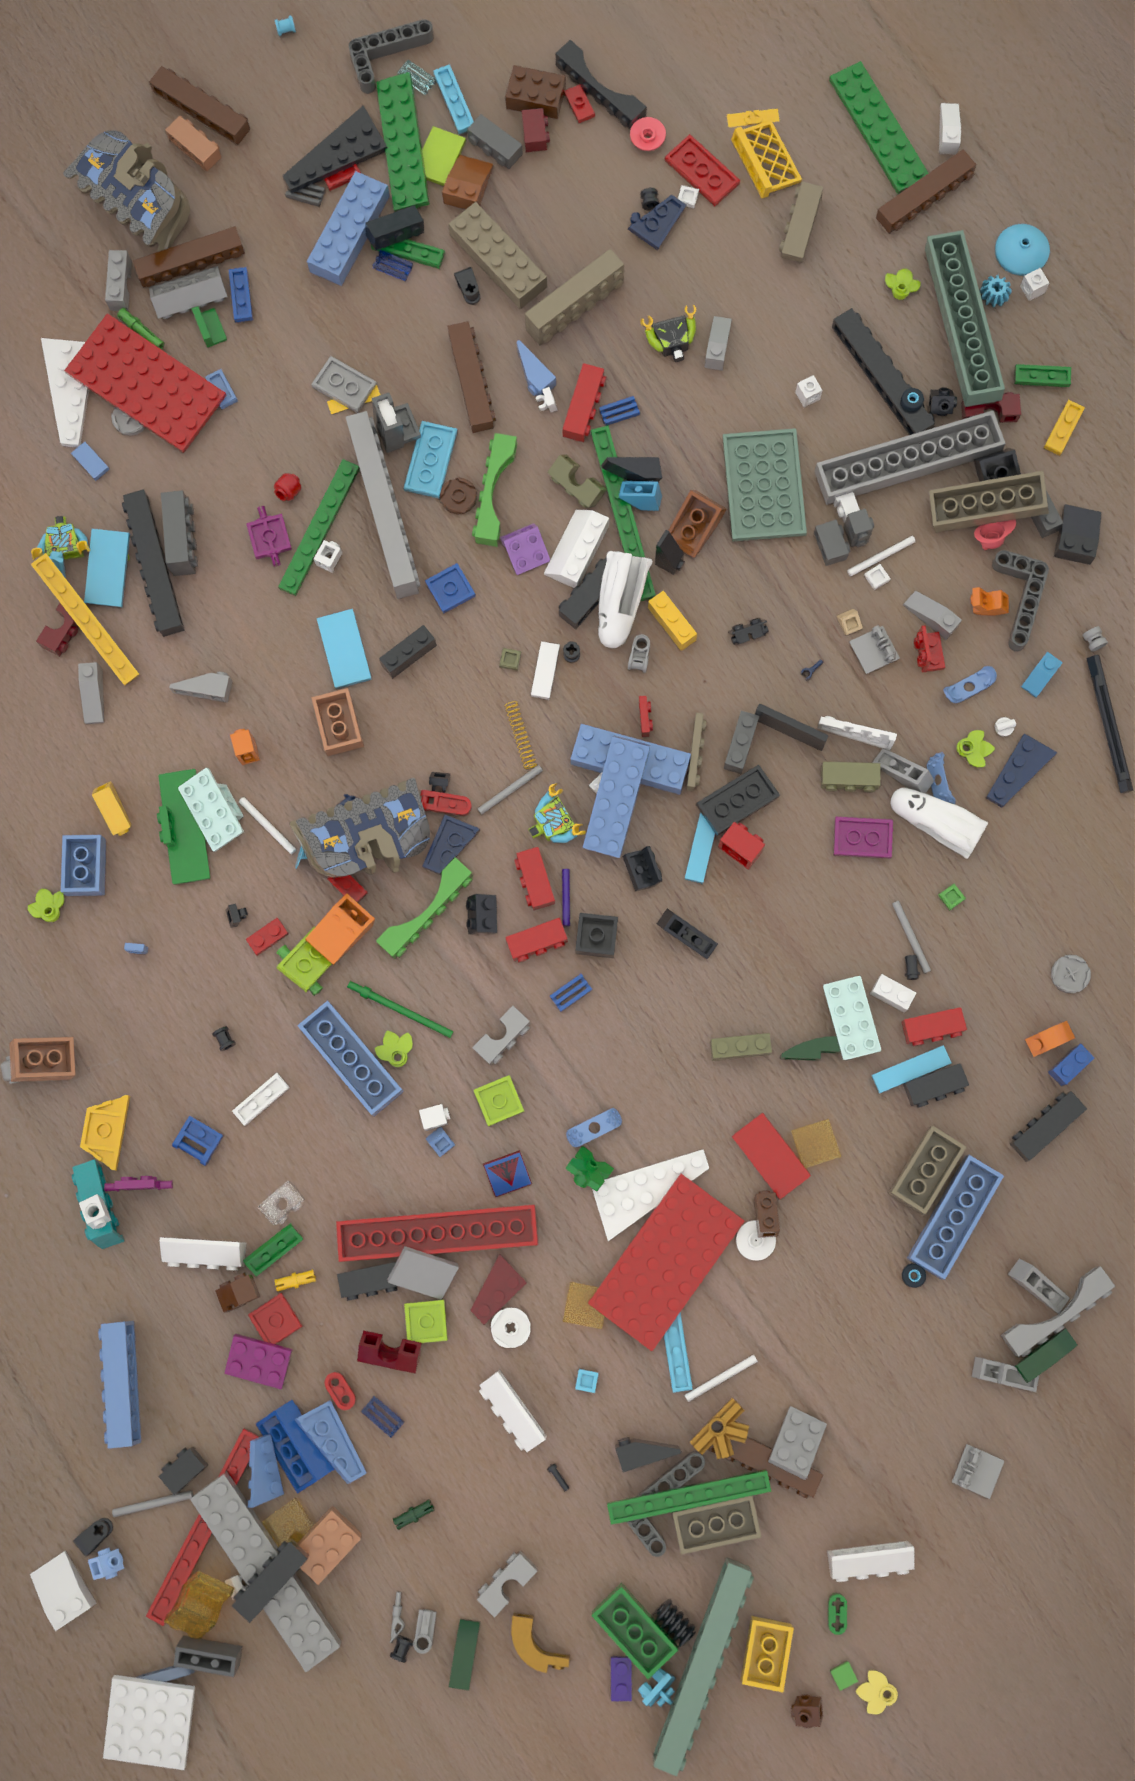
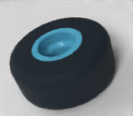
M916 388L905 390L901 397V404L908 411L920 409L924 402L923 393ZM914 397L916 401L912 402L910 398Z
M908 1264L902 1271V1280L907 1286L917 1288L925 1283L926 1272L924 1268L917 1264ZM912 1272L917 1274L916 1279L911 1278Z

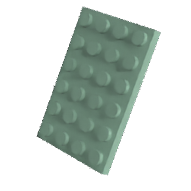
M796 429L723 434L732 541L806 536L807 530Z

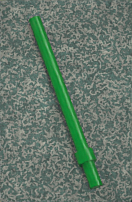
M352 981L348 983L347 988L359 993L365 999L369 998L449 1038L454 1033V1031L373 992L367 986L363 987Z

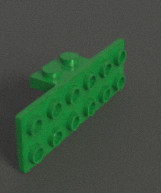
M195 769L158 775L162 806L159 807V813H157V820L162 828V831H159L161 843L163 842L168 847L171 878L174 885L211 878L205 836L178 789L179 786L197 774Z

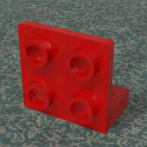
M921 626L916 638H914V647L918 649L919 656H917L918 667H921L922 673L944 670L945 662L939 632L927 633L926 626Z

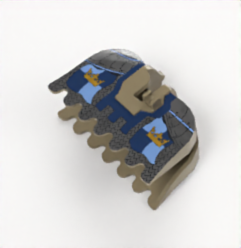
M110 130L98 134L63 172V175L68 179L78 175L77 186L84 193L91 190L90 197L96 203L104 201L103 207L107 213L114 214L118 211L116 215L117 220L122 225L131 222L129 227L134 235L138 236L145 232L143 241L147 246L150 247L158 243L157 252L171 248L188 221L190 207L185 193L168 177L164 164L159 160L153 159L151 145L148 143L144 145L140 143L133 144L119 131Z
M415 778L402 781L397 786L391 785L388 789L383 788L380 792L364 795L362 799L355 798L353 801H347L344 806L336 805L335 807H330L326 813L319 811L316 814H311L308 820L306 818H299L289 823L310 865L319 874L327 877H342L362 870L372 875L376 871L373 857L378 860L384 859V862L393 873L399 872L400 859L420 854L430 840L429 823L419 796Z

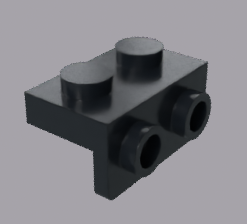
M650 846L622 856L635 892L655 887L662 882V873L658 869L655 854Z
M474 894L467 897L466 909L468 911L466 927L468 934H496V895Z

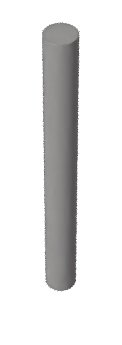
M537 765L477 808L481 815L541 773L543 771L542 768Z
M900 902L892 903L924 974L930 972L929 964Z
M190 1490L112 1509L113 1517H118L188 1500L193 1496V1492Z

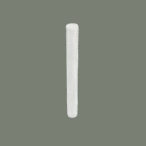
M910 536L848 569L849 576L851 577L915 543V538Z
M245 797L240 799L239 803L292 855L296 848Z
M755 1356L748 1357L685 1394L687 1401H692L758 1362Z

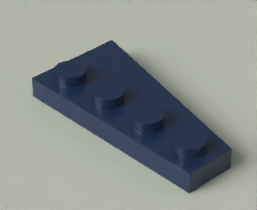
M1024 733L990 789L986 799L1003 807L1057 752Z

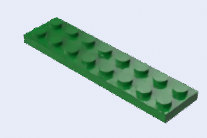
M860 61L831 75L829 78L830 83L896 193L900 194L927 175V169L863 63Z
M410 72L376 81L384 142L387 146L385 151L394 211L397 212L413 205L416 208L430 205L412 76Z

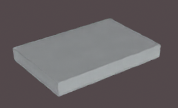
M330 356L311 386L352 411L359 413L376 387L377 382Z
M405 1246L387 1280L390 1284L442 1300L459 1266L457 1263Z

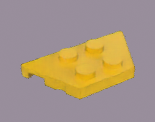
M129 1095L89 1107L85 1116L80 1147L115 1171L118 1168L130 1100Z

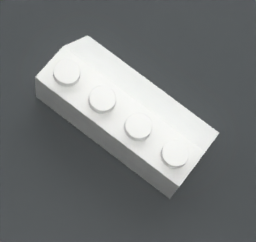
M575 510L544 575L572 588L579 586L609 527V518L593 510Z
M160 1237L162 1262H168L167 1266L179 1267L180 1263H187L189 1268H199V1264L207 1265V1269H219L220 1265L227 1266L226 1270L238 1271L239 1267H244L245 1265L243 1260L246 1254V1243Z
M500 1370L479 1385L481 1387L479 1390L480 1394L485 1400L489 1399L493 1404L491 1407L492 1411L497 1417L501 1415L505 1421L503 1426L509 1434L513 1432L517 1438L514 1441L521 1451L525 1449L528 1452L546 1440L547 1435Z
M908 1541L827 1551L830 1576L832 1579H836V1582L848 1581V1577L855 1576L856 1579L869 1578L868 1575L877 1574V1577L889 1576V1572L896 1571L897 1574H908L909 1570L914 1569V1546Z

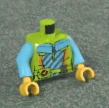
M57 516L55 517V526L46 528V533L43 534L37 548L31 550L33 560H35L36 557H41L45 553L50 556L52 551L63 553L64 560L84 557L83 550L87 549L88 552L90 551L88 538L80 529L75 528L73 524H66V517Z
M557 783L549 786V791L541 798L534 815L537 824L529 828L528 831L533 839L543 834L547 841L567 843L576 838L577 835H584L586 831L579 832V827L583 824H574L559 797H555V795L561 794L563 791L559 789L556 792L555 786Z

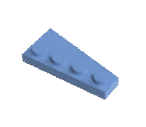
M331 1400L295 1419L296 1423L347 1484L367 1474Z

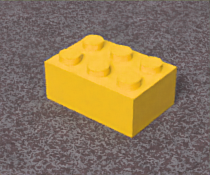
M751 1616L741 1673L742 1684L778 1692L784 1691L794 1630L792 1624Z

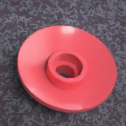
M644 117L637 120L630 130L632 143L644 151H652L659 148L666 137L664 125L652 117Z

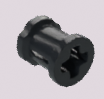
M573 641L564 645V659L569 663L577 662L580 658L579 645ZM570 650H574L573 655L569 654Z
M227 1026L221 1027L212 1033L220 1045V1051H225L236 1045V1042L232 1040L228 1032L229 1028Z
M397 1635V1643L393 1652H390V1657L399 1662L406 1663L407 1653L410 1646H413L414 1641L405 1636Z

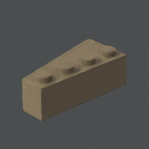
M803 181L801 187L797 186L794 198H797L795 205L792 204L789 213L792 216L791 222H787L784 231L787 236L785 240L781 241L779 251H782L781 258L800 263L803 262L809 242V235H811L814 218L817 215L819 203L822 199V186Z

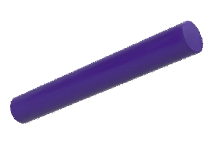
M562 869V925L564 927L570 926V869Z

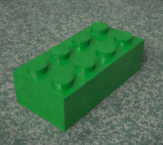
M622 1582L592 1611L591 1616L647 1679L654 1675L678 1651V1645L675 1641H672V1638L666 1634V1631L661 1628L658 1622H655V1619Z

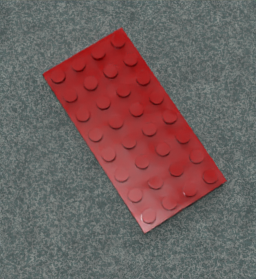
M108 313L64 370L67 375L183 453L227 396L224 391Z
M680 1173L587 1303L650 1351H653L740 1229L744 1220Z

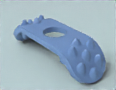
M985 666L964 680L945 687L943 691L946 698L950 702L959 703L985 690L996 681V671L991 666ZM972 683L975 689L968 692L964 689V685Z
M943 752L936 753L935 756L930 757L927 763V769L934 779L931 785L933 796L955 804L956 800L949 790L943 766L945 754ZM938 774L942 779L940 785L935 783V777Z
M611 1108L567 1130V1139L573 1147H579L619 1127L622 1123L621 1116L616 1109ZM592 1122H597L600 1125V1131L596 1134L589 1131V1125Z

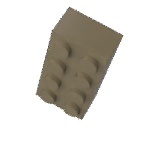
M933 1125L928 1127L888 1194L919 1214L926 1215L965 1151L966 1146Z
M753 1496L672 1512L681 1555L761 1537Z

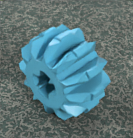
M990 275L988 280L983 281L980 293L982 294L981 299L986 300V305L992 303L993 308L996 304L1001 307L1004 302L1009 300L1012 289L1009 288L1010 282H1005V277L999 279V275H996L994 279Z

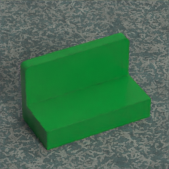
M198 306L191 308L207 348L227 341L215 308L201 312Z

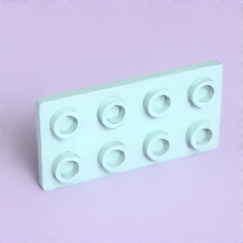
M209 768L203 769L178 787L212 851L219 850L244 832L238 821L244 817L227 785L217 784Z
M861 976L824 984L823 989L843 1060L880 1052L881 1046Z

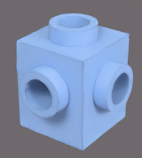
M108 1547L98 1551L99 1556L88 1560L93 1580L103 1577L106 1580L118 1576L117 1571L124 1569L123 1557L119 1549L110 1551Z

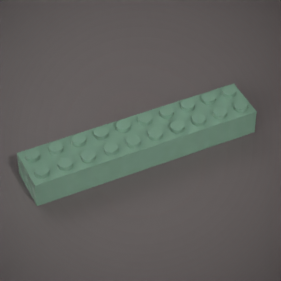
M964 231L927 236L925 252L964 405L968 407L1002 401L1005 387Z
M728 1557L724 1561L674 1696V1702L670 1707L652 1756L653 1767L676 1777L678 1772H682L685 1767L686 1750L690 1751L694 1742V1738H692L694 1729L698 1730L702 1719L700 1718V1712L707 1707L709 1697H707L708 1691L714 1688L717 1678L715 1677L716 1669H720L724 1660L722 1656L723 1650L729 1647L731 1628L735 1629L738 1623V1609L743 1608L746 1601V1587H751L754 1578L749 1566Z

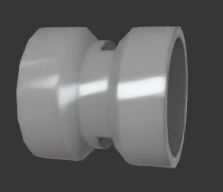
M1099 626L1088 630L1082 635L1085 641H1088V647L1091 652L1099 650L1108 644L1106 638L1102 636V630Z

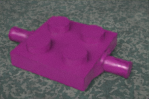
M265 506L258 507L257 510L260 518L246 523L255 558L257 560L271 557L273 566H280L281 563L278 555L292 550L283 515L281 513L267 516Z
M140 1176V1180H137L136 1177H121V1181L105 1183L104 1189L106 1192L173 1189V1180L161 1181L153 1176Z

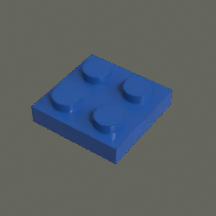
M458 563L425 580L427 587L443 614L476 596Z

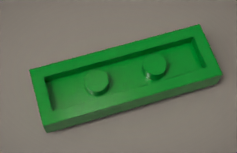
M1016 364L1014 369V385L1070 387L1071 367Z
M290 1223L246 1257L243 1262L255 1276H258L300 1243L303 1238Z

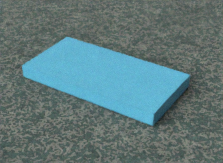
M422 421L419 429L421 438L416 440L404 491L440 499V492L445 481L458 430L457 428Z
M100 529L91 530L84 603L123 607L130 533Z
M353 609L317 618L335 689L372 680Z

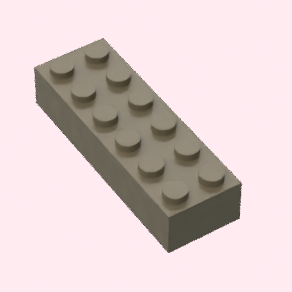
M477 202L473 203L448 224L452 238L519 309L523 308L547 288V276Z
M611 249L606 251L525 313L526 331L539 346L549 342L553 335L557 332H562L570 322L578 320L582 313L586 310H591L595 303L599 300H604L612 290L619 289L624 282V263Z
M1044 471L929 490L933 527L936 533L1049 514Z

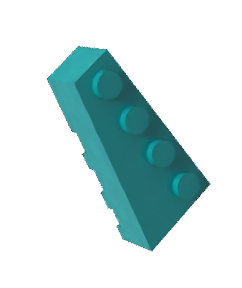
M94 1159L72 1167L74 1173L72 1174V1181L75 1186L77 1185L78 1192H76V1198L80 1203L98 1194L104 1200L111 1221L99 1229H92L86 1224L85 1235L87 1239L101 1249L125 1242L123 1235L118 1234L116 1229L119 1226V1222L110 1209L113 1207L112 1199L108 1193H105L104 1185L106 1180L101 1164ZM81 1210V1211H80L81 1218H82V1220H83L84 1222H86V1221H85V1218H84V1216H83L82 1210ZM99 1210L94 1211L92 1217L97 1216Z

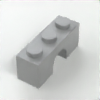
M109 250L105 301L110 311H120L122 308L128 311L130 294L127 289V278H131L132 260L127 250Z
M514 1006L499 1019L507 1029L506 1035L502 1039L493 1040L485 1034L473 1046V1050L489 1065L492 1063L496 1065L503 1058L502 1053L506 1049L510 1050L517 1043L515 1039L519 1035L524 1036L530 1029V1021Z
M521 1551L518 1554L514 1552L506 1560L508 1565L503 1570L499 1568L492 1575L494 1580L489 1585L485 1583L478 1590L480 1595L477 1600L494 1618L510 1600L503 1592V1583L509 1579H514L524 1586L538 1571V1568Z

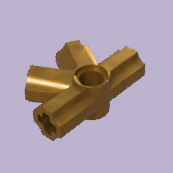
M731 1398L715 1416L710 1418L708 1423L692 1438L690 1443L702 1455L712 1444L717 1459L734 1455L730 1439L745 1443L749 1425L735 1422L745 1410L735 1399ZM713 1422H722L723 1428L720 1431H714L711 1428Z

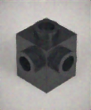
M945 387L939 388V390L930 389L928 405L930 413L937 414L938 416L953 414V408L957 407V396H954L953 390Z

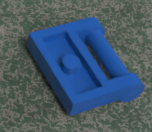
M189 1115L175 1138L172 1147L183 1150L206 1166L224 1135ZM185 1136L206 1148L205 1154L183 1142Z

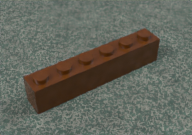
M161 66L149 81L151 89L155 94L236 145H239L250 131L248 119L245 115L236 113L227 104L223 105L216 97L207 95L203 89L191 85L186 78H180L171 69Z
M962 149L881 206L877 211L876 219L889 234L894 230L898 231L905 222L915 219L919 212L928 210L936 200H942L949 191L956 190L963 181L970 180L975 174L974 171L977 164Z
M236 226L135 259L133 263L140 283L144 288L152 287L162 281H169L180 275H187L195 270L205 269L213 264H220L231 258H238L245 254Z
M469 321L447 326L472 433L494 429L493 422L496 421L494 410L490 411L489 405H492L490 393L486 394L485 388H488L486 377L481 375L484 368L482 360L478 361L477 358L480 352L478 344H474L473 341L476 338L474 327L470 328Z
M715 1421L712 1423L711 1428L714 1431H720L723 1428V1424ZM750 1437L746 1438L745 1443L730 1439L734 1455L725 1459L734 1462L736 1459L742 1462L741 1466L749 1471H752L753 1468L758 1471L767 1470L769 1480L772 1477L779 1481L778 1485L788 1490L791 1486L797 1489L796 1494L806 1499L808 1496L814 1498L823 1478L821 1472L810 1468L808 1477L804 1480L768 1462L772 1448ZM712 1444L707 1450L715 1453L714 1446Z

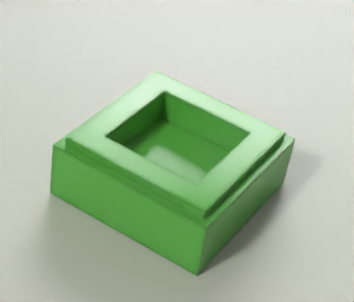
M955 884L938 895L949 911L966 899Z
M848 1661L830 1670L840 1691L858 1682Z

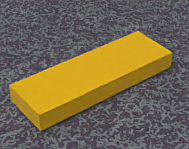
M1068 399L1044 449L1059 456L1061 455L1085 407Z

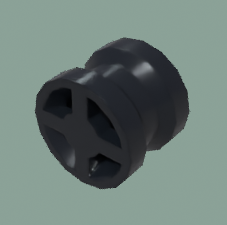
M646 188L640 192L641 199L643 200L642 208L644 210H653L660 204L659 199H657L658 190L656 188Z

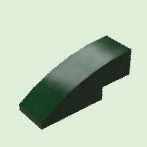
M837 1036L815 1038L800 1043L780 1055V1060L819 1061L821 1053L839 1054L841 1051Z
M1065 1328L1051 1336L1043 1344L1037 1346L1016 1364L1015 1368L1025 1382L1029 1383L1057 1363L1078 1344Z
M460 1619L449 1688L467 1691L470 1689L480 1622Z

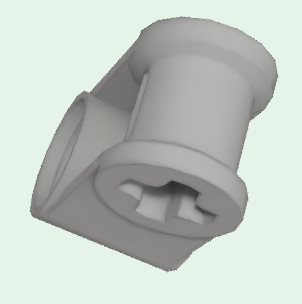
M638 635L634 638L627 670L637 669L643 670V673H646L650 650V640L646 635ZM645 642L647 646L641 649L637 647V643Z

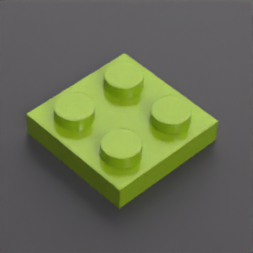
M510 1075L474 1089L488 1127L525 1112Z
M445 1300L404 1304L407 1340L421 1343L448 1340Z

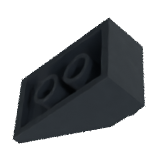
M1007 448L974 459L979 482L1021 475L1015 449Z
M1065 504L1061 518L1063 525L1058 533L1054 557L1091 565L1096 557L1099 543L1101 512Z
M630 1437L619 1439L618 1444L615 1445L623 1472L681 1454L678 1445L641 1439L630 1440Z

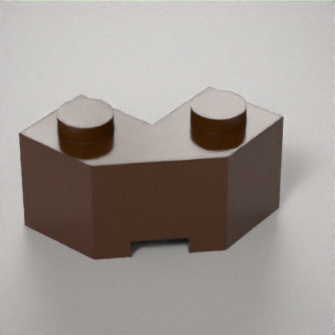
M246 1273L234 1277L235 1281L224 1282L219 1285V1289L215 1290L224 1313L235 1310L261 1297L252 1275L246 1276Z

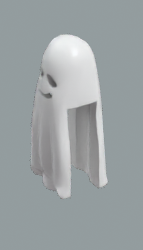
M609 551L607 553V562L602 576L599 598L598 627L600 642L605 647L618 648L627 640L642 597L647 573L653 562L652 559L635 557L630 553Z
M897 789L891 797L890 804L895 813L965 859L969 858L988 825L987 821L980 819L960 806L913 789Z

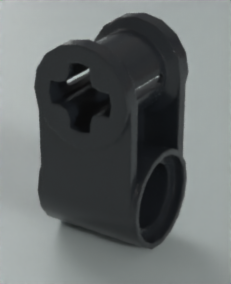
M472 267L455 272L456 282L459 289H461L466 303L470 305L477 304L480 301V293Z
M101 1518L73 1540V1543L85 1557L91 1554L113 1531L112 1521L108 1518ZM101 1525L104 1527L102 1530L103 1532L99 1531Z

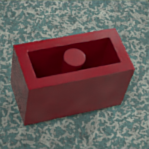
M543 108L522 110L526 152L546 151L547 143H550L549 131H545V127H548L547 115H544Z

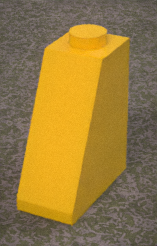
M110 781L95 788L92 796L113 835L118 833L119 836L129 831L128 828L131 827V822L112 782Z

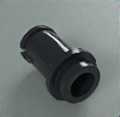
M917 955L905 956V976L907 980L919 979L920 972H918Z

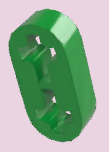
M833 1593L828 1598L827 1624L830 1631L835 1635H841L847 1629V1600L840 1593ZM836 1598L843 1602V1605H839V1612H836V1607L832 1604V1602L836 1601ZM836 1616H839L840 1623H843L842 1626H839V1630L832 1626V1623L836 1622Z

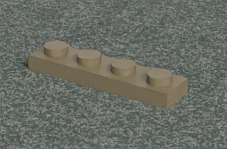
M696 713L687 791H694L695 786H699L700 775L697 774V767L701 768L702 763L699 749H703L704 738H701V731L706 729V720H703V713Z

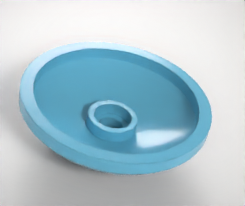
M1016 224L1006 228L999 235L995 244V255L999 264L1009 273L1025 276L1039 268L1042 269L1050 254V245L1044 233L1028 224Z

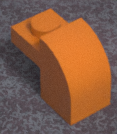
M980 587L972 588L970 600L974 614L994 616L1009 613L1008 594L1002 590L986 592Z
M1065 1021L1025 1039L1033 1057L1075 1039V1036L1068 1022Z

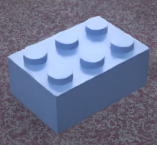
M62 835L61 893L66 896L105 895L106 839L102 835Z

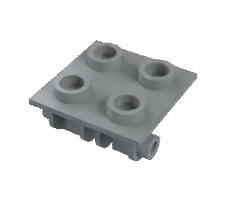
M877 625L872 628L873 631L849 641L866 674L900 659L883 626L879 627Z
M966 1444L952 1483L990 1499L1004 1460Z

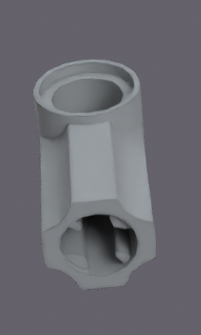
M419 1609L416 1634L413 1642L414 1649L418 1653H427L433 1645L437 1611ZM424 1637L428 1640L429 1645L427 1648H421L418 1645L419 1638Z

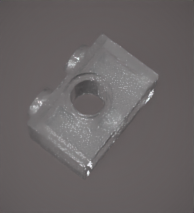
M286 1181L263 1201L258 1208L272 1225H281L289 1218L287 1215L291 1211L296 1212L304 1205L302 1202L305 1198L291 1181ZM281 1199H285L288 1203L284 1210L278 1207Z

